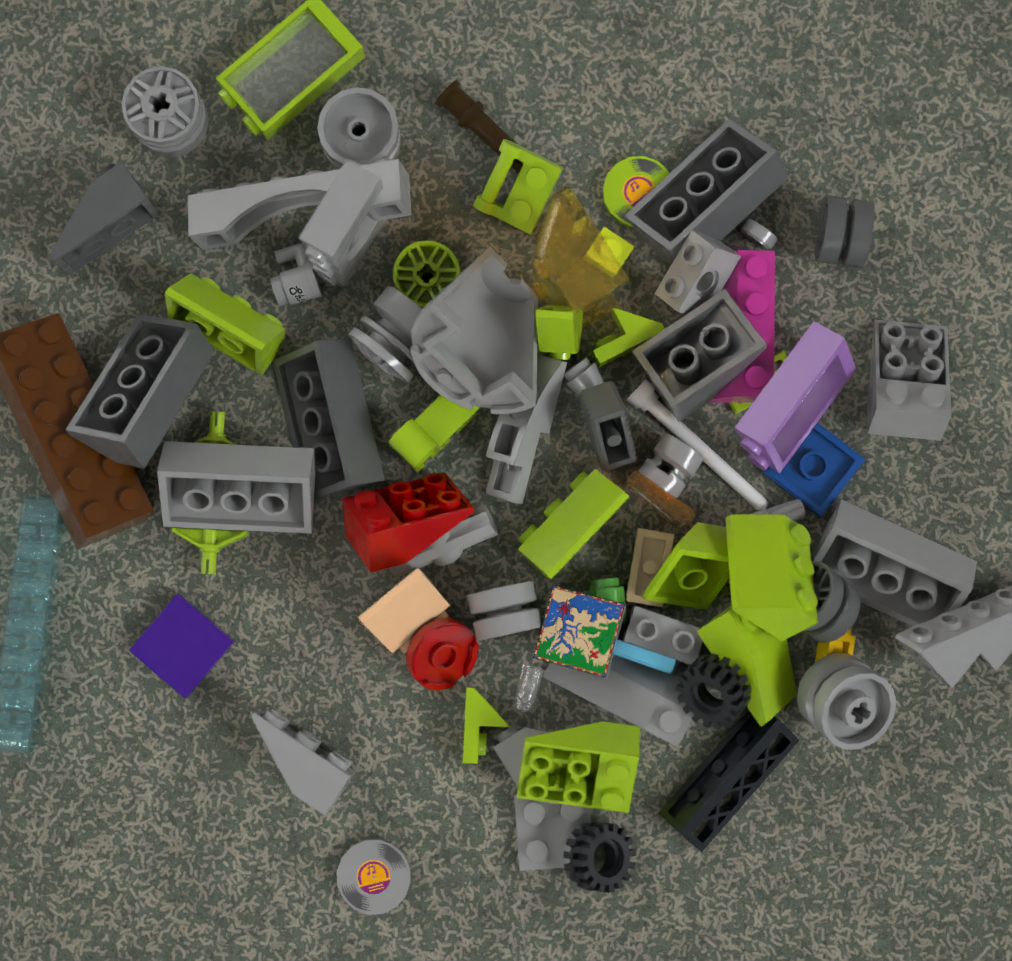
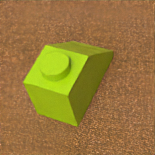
M545 305L536 309L535 317L539 351L549 352L548 358L558 360H570L571 354H577L581 351L583 307Z

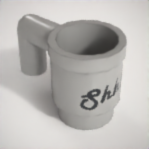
M302 243L274 251L279 265L296 260L298 265L296 268L280 272V276L270 278L279 306L289 303L294 305L323 296L316 272L312 269L313 264L308 261L309 257L304 253L305 249Z

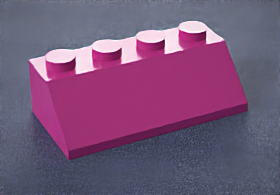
M735 250L741 258L722 290L726 289L767 344V348L709 403H753L774 375L775 251Z

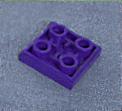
M177 593L129 651L186 699L236 641L181 594Z

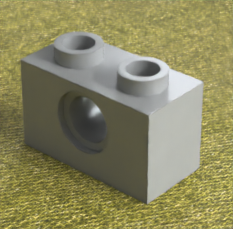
M691 230L656 290L655 295L677 312L687 315L721 292L741 256L720 240Z
M637 606L632 607L621 639L623 642L676 659L687 665H691L698 658L703 640L697 633V630L700 629L699 627Z

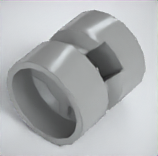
M665 433L653 449L654 459H646L635 477L659 496L674 503L686 486L684 478L692 477L704 460L691 447L674 436ZM664 466L672 470L669 475L662 471Z

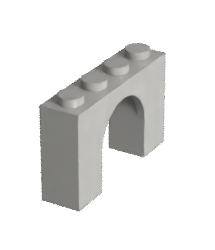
M346 159L299 237L305 249L304 253L309 257L308 261L313 264L312 269L317 272L316 276L331 286H335L337 282L344 286L348 284L385 220L375 221L366 216L383 188L381 178L349 159Z

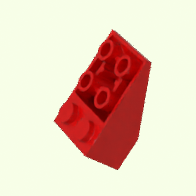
M432 473L421 479L409 482H396L389 487L372 491L364 490L357 492L355 495L342 498L345 536L370 573L406 564L474 513V507L446 473Z

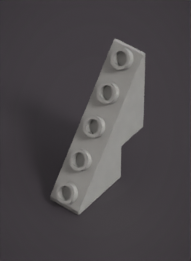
M1012 585L999 589L978 600L971 601L950 612L943 613L922 624L912 626L910 629L898 633L895 639L926 672L951 688L955 686L976 659L997 671L1012 652Z

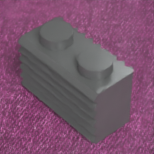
M608 381L581 390L579 396L591 444L602 470L608 471L635 462L637 455L627 418V410L615 383Z

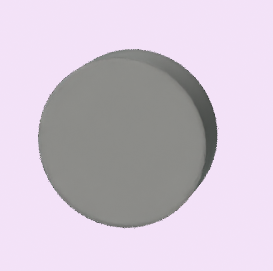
M747 219L740 229L746 238L764 250H771L778 240L772 232L751 219Z

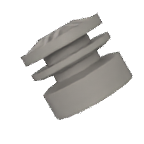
M163 66L145 69L133 77L125 88L121 104L124 119L143 147L155 155L168 158L186 155L197 148L206 136L209 123L207 108L190 79L177 69ZM166 103L169 105L168 110L161 109L159 113L156 110L158 106L164 107Z
M387 286L373 304L375 310L383 318L380 323L363 316L360 322L371 334L368 336L354 327L348 336L356 343L362 355L387 375L397 377L408 384L414 375L403 363L406 361L416 368L410 351L412 346L411 331L422 308L395 288Z

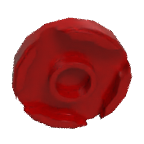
M449 617L435 619L424 625L412 637L407 648L406 665L410 675L424 688L435 691L449 689L457 684L455 681L459 680L462 676L466 677L472 671L478 658L479 645L472 631L460 620Z

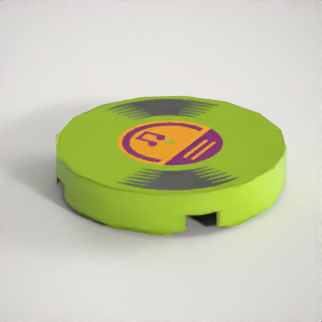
M645 156L628 157L616 163L608 172L603 185V203L609 215L620 225L632 227L624 216L670 174L668 169L657 160Z

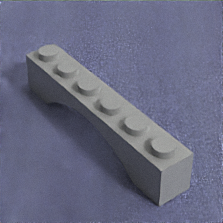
M382 158L372 164L360 165L379 176L383 185L382 190L366 216L375 221L410 216V178L400 160ZM340 169L326 172L313 170L305 173L303 176L291 178L279 176L270 179L268 182L256 184L239 183L233 188L222 190L210 188L203 190L199 194L188 195V236L202 250L236 245L254 228L280 213L303 206L319 205Z

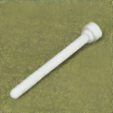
M647 379L626 400L636 410L640 408L644 413L648 410L680 441L696 451L703 458L704 463L756 510H762V506L767 508L768 502L766 498L682 421L678 422L672 412L657 400L659 395L654 392L656 390L655 387Z

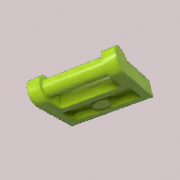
M503 139L499 147L501 154L482 195H477L473 206L477 210L492 215L531 235L564 167L510 140ZM514 159H518L524 162L503 206L495 202V199Z

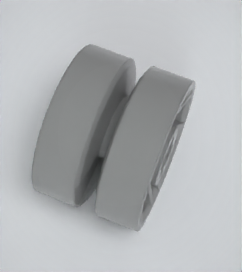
M533 581L467 595L470 614L487 615L486 618L473 623L476 641L542 627L539 608L522 609V605L537 599Z

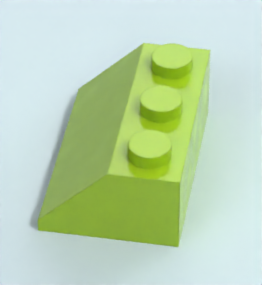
M190 273L170 286L165 292L168 319L196 323L214 349L260 376L267 370L285 342V328H283L282 323L270 314L261 315L251 309V305L245 299L237 295H233V297L227 295L220 290L218 284L207 277L200 279Z
M596 469L589 475L582 471L569 485L573 492L564 501L558 497L543 512L548 518L540 527L537 528L532 524L518 538V541L522 544L518 548V552L549 581L630 497Z
M731 514L727 516L725 520L732 611L781 641L817 624L816 606L818 601L814 591V567L811 562L809 545L811 538L808 530L784 514Z

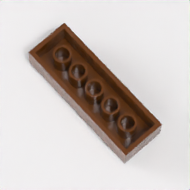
M56 313L0 333V389L78 550L145 522L154 510L133 466L112 461L72 437L66 431L69 423L93 387V383L60 314Z

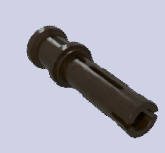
M458 80L453 81L441 93L435 104L439 108H446L459 121V127L465 130L470 128L500 156L499 147L503 139L516 142L484 113L483 103L480 101L475 102L460 88L461 83ZM514 159L511 168L519 174L523 164L518 159Z

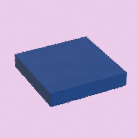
M817 422L780 473L768 467L766 470H763L762 474L793 498L800 499L803 505L818 517H822L865 461V458Z

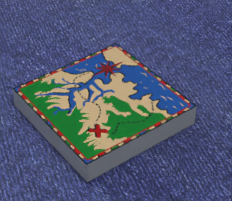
M553 585L533 658L607 678L627 605Z

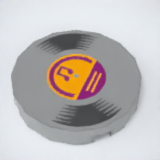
M381 838L365 839L352 845L342 856L337 869V887L343 900L354 910L367 915L384 914L396 908L406 897L411 883V866L405 853L393 843Z

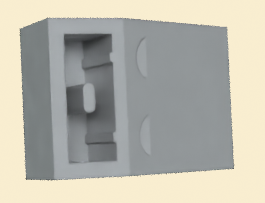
M875 319L867 402V434L941 441L952 416L947 326Z
M272 708L271 711L262 710L255 712L251 718L292 794L323 815H326L333 808L356 773L355 770L350 768L353 761L337 750L329 754L320 748L319 745L322 741L309 731L303 729L302 732H296L290 728L288 724L291 720L279 711Z

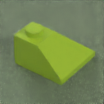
M697 522L677 543L643 593L644 600L707 610L730 578L726 527Z

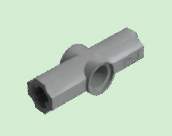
M483 504L474 508V513L409 562L389 568L393 576L398 578L433 562L438 566L449 565L461 556L463 549L498 535L497 527L488 507Z

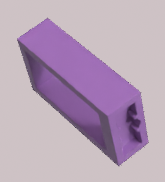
M814 321L735 426V430L742 440L740 445L749 453L747 458L755 466L762 470H766L769 467L780 473L856 371V366L844 337Z

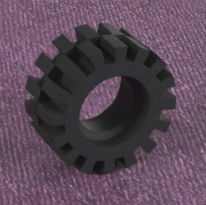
M705 654L699 659L697 658L679 677V683L676 686V692H680V695L677 697L678 702L686 703L682 708L687 714L692 711L694 713V716L691 718L697 723L701 718L703 719L702 726L709 728L713 723L714 729H720L723 725L725 727L729 726L747 707L746 705L751 699V696H748L751 692V685H744L748 680L746 674L739 676L737 672L741 668L737 664L733 667L729 666L728 664L731 659L727 657L719 661V654H712L710 657ZM704 682L714 686L722 695L723 700L710 694Z
M592 821L591 823L585 822L581 824V829L575 828L572 832L575 839L568 838L565 844L570 846L571 850L570 852L564 851L563 857L570 859V863L564 864L566 871L573 872L569 876L570 880L577 882L576 886L590 891L612 893L615 892L614 888L621 889L624 886L622 880L629 881L632 876L627 872L628 868L634 869L636 864L635 862H630V856H636V849L628 847L634 843L631 837H626L628 832L624 828H618L619 825ZM602 842L606 850V859L601 870L597 871L594 866V853L597 846Z

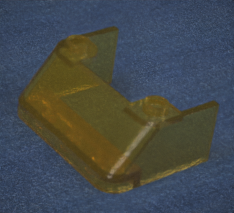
M566 185L554 192L534 249V257L531 262L533 264L532 274L535 281L530 283L541 302L547 299L550 305L571 306L575 313L583 309L582 330L611 313L612 308L620 307L611 291L629 281V278L572 190Z

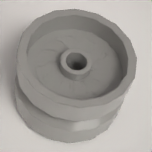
M360 87L342 90L331 97L321 110L317 126L320 143L326 158L335 170L340 169L346 159L358 165L375 163L382 158L395 160L398 157L402 139L396 112L389 101L376 91ZM357 131H365L363 135L357 136Z
M833 653L819 659L806 671L799 683L797 703L801 715L813 728L821 732L828 741L844 750L861 749L873 744L887 731L894 719L896 708L894 689L883 676L872 670L859 658L848 653Z

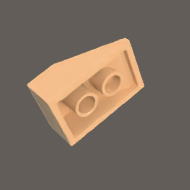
M417 568L361 614L358 619L391 653H395L400 649L405 654L412 637L424 625L435 619L449 617L446 610L451 605L428 577Z

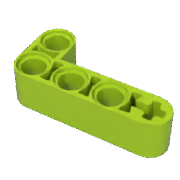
M440 395L415 420L410 419L391 437L389 444L416 472H419L425 467L424 463L430 457L434 458L451 441L450 437L456 431L459 433L477 415L476 411L480 407L474 405L473 409L470 410Z

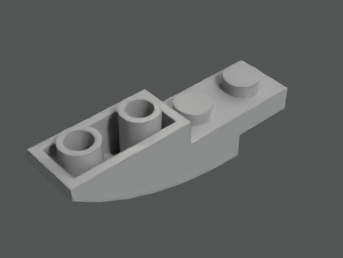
M537 355V398L535 406L516 413L499 414L486 453V457L494 459L486 494L512 503L523 504L540 432L550 433L567 362Z

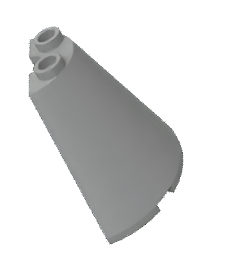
M490 246L422 309L411 331L412 346L410 351L420 375L444 398L470 410L475 405L491 408V414H510L527 410L536 404L538 337L535 316L536 309H538V295L522 279H510L505 275L504 269L507 263Z

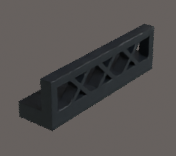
M748 710L658 814L699 851L703 852L798 743L799 739L775 716L760 727L750 710ZM781 733L784 738L774 749L769 750L770 743ZM753 764H757L753 774L745 778V772ZM732 792L731 799L725 805L720 806L721 799L727 793ZM708 820L707 826L696 838L692 834L702 821Z

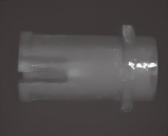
M521 664L515 696L510 698L513 701L512 708L533 713L535 706H539V702H536L544 669Z

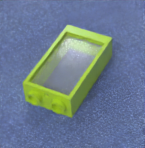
M307 0L216 77L222 89L218 92V95L231 110L237 106L243 112L245 117L241 120L255 137L261 133L268 141L365 58L364 49L322 0Z

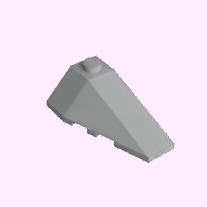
M613 655L607 678L549 663L543 675L545 679L636 726H640L643 730L676 747L679 746L692 720L691 718L694 716L692 711L686 714L682 709L686 703H679L677 699L680 695V692H676V686L679 683L678 679L687 670L686 667L678 664L675 674L671 675Z

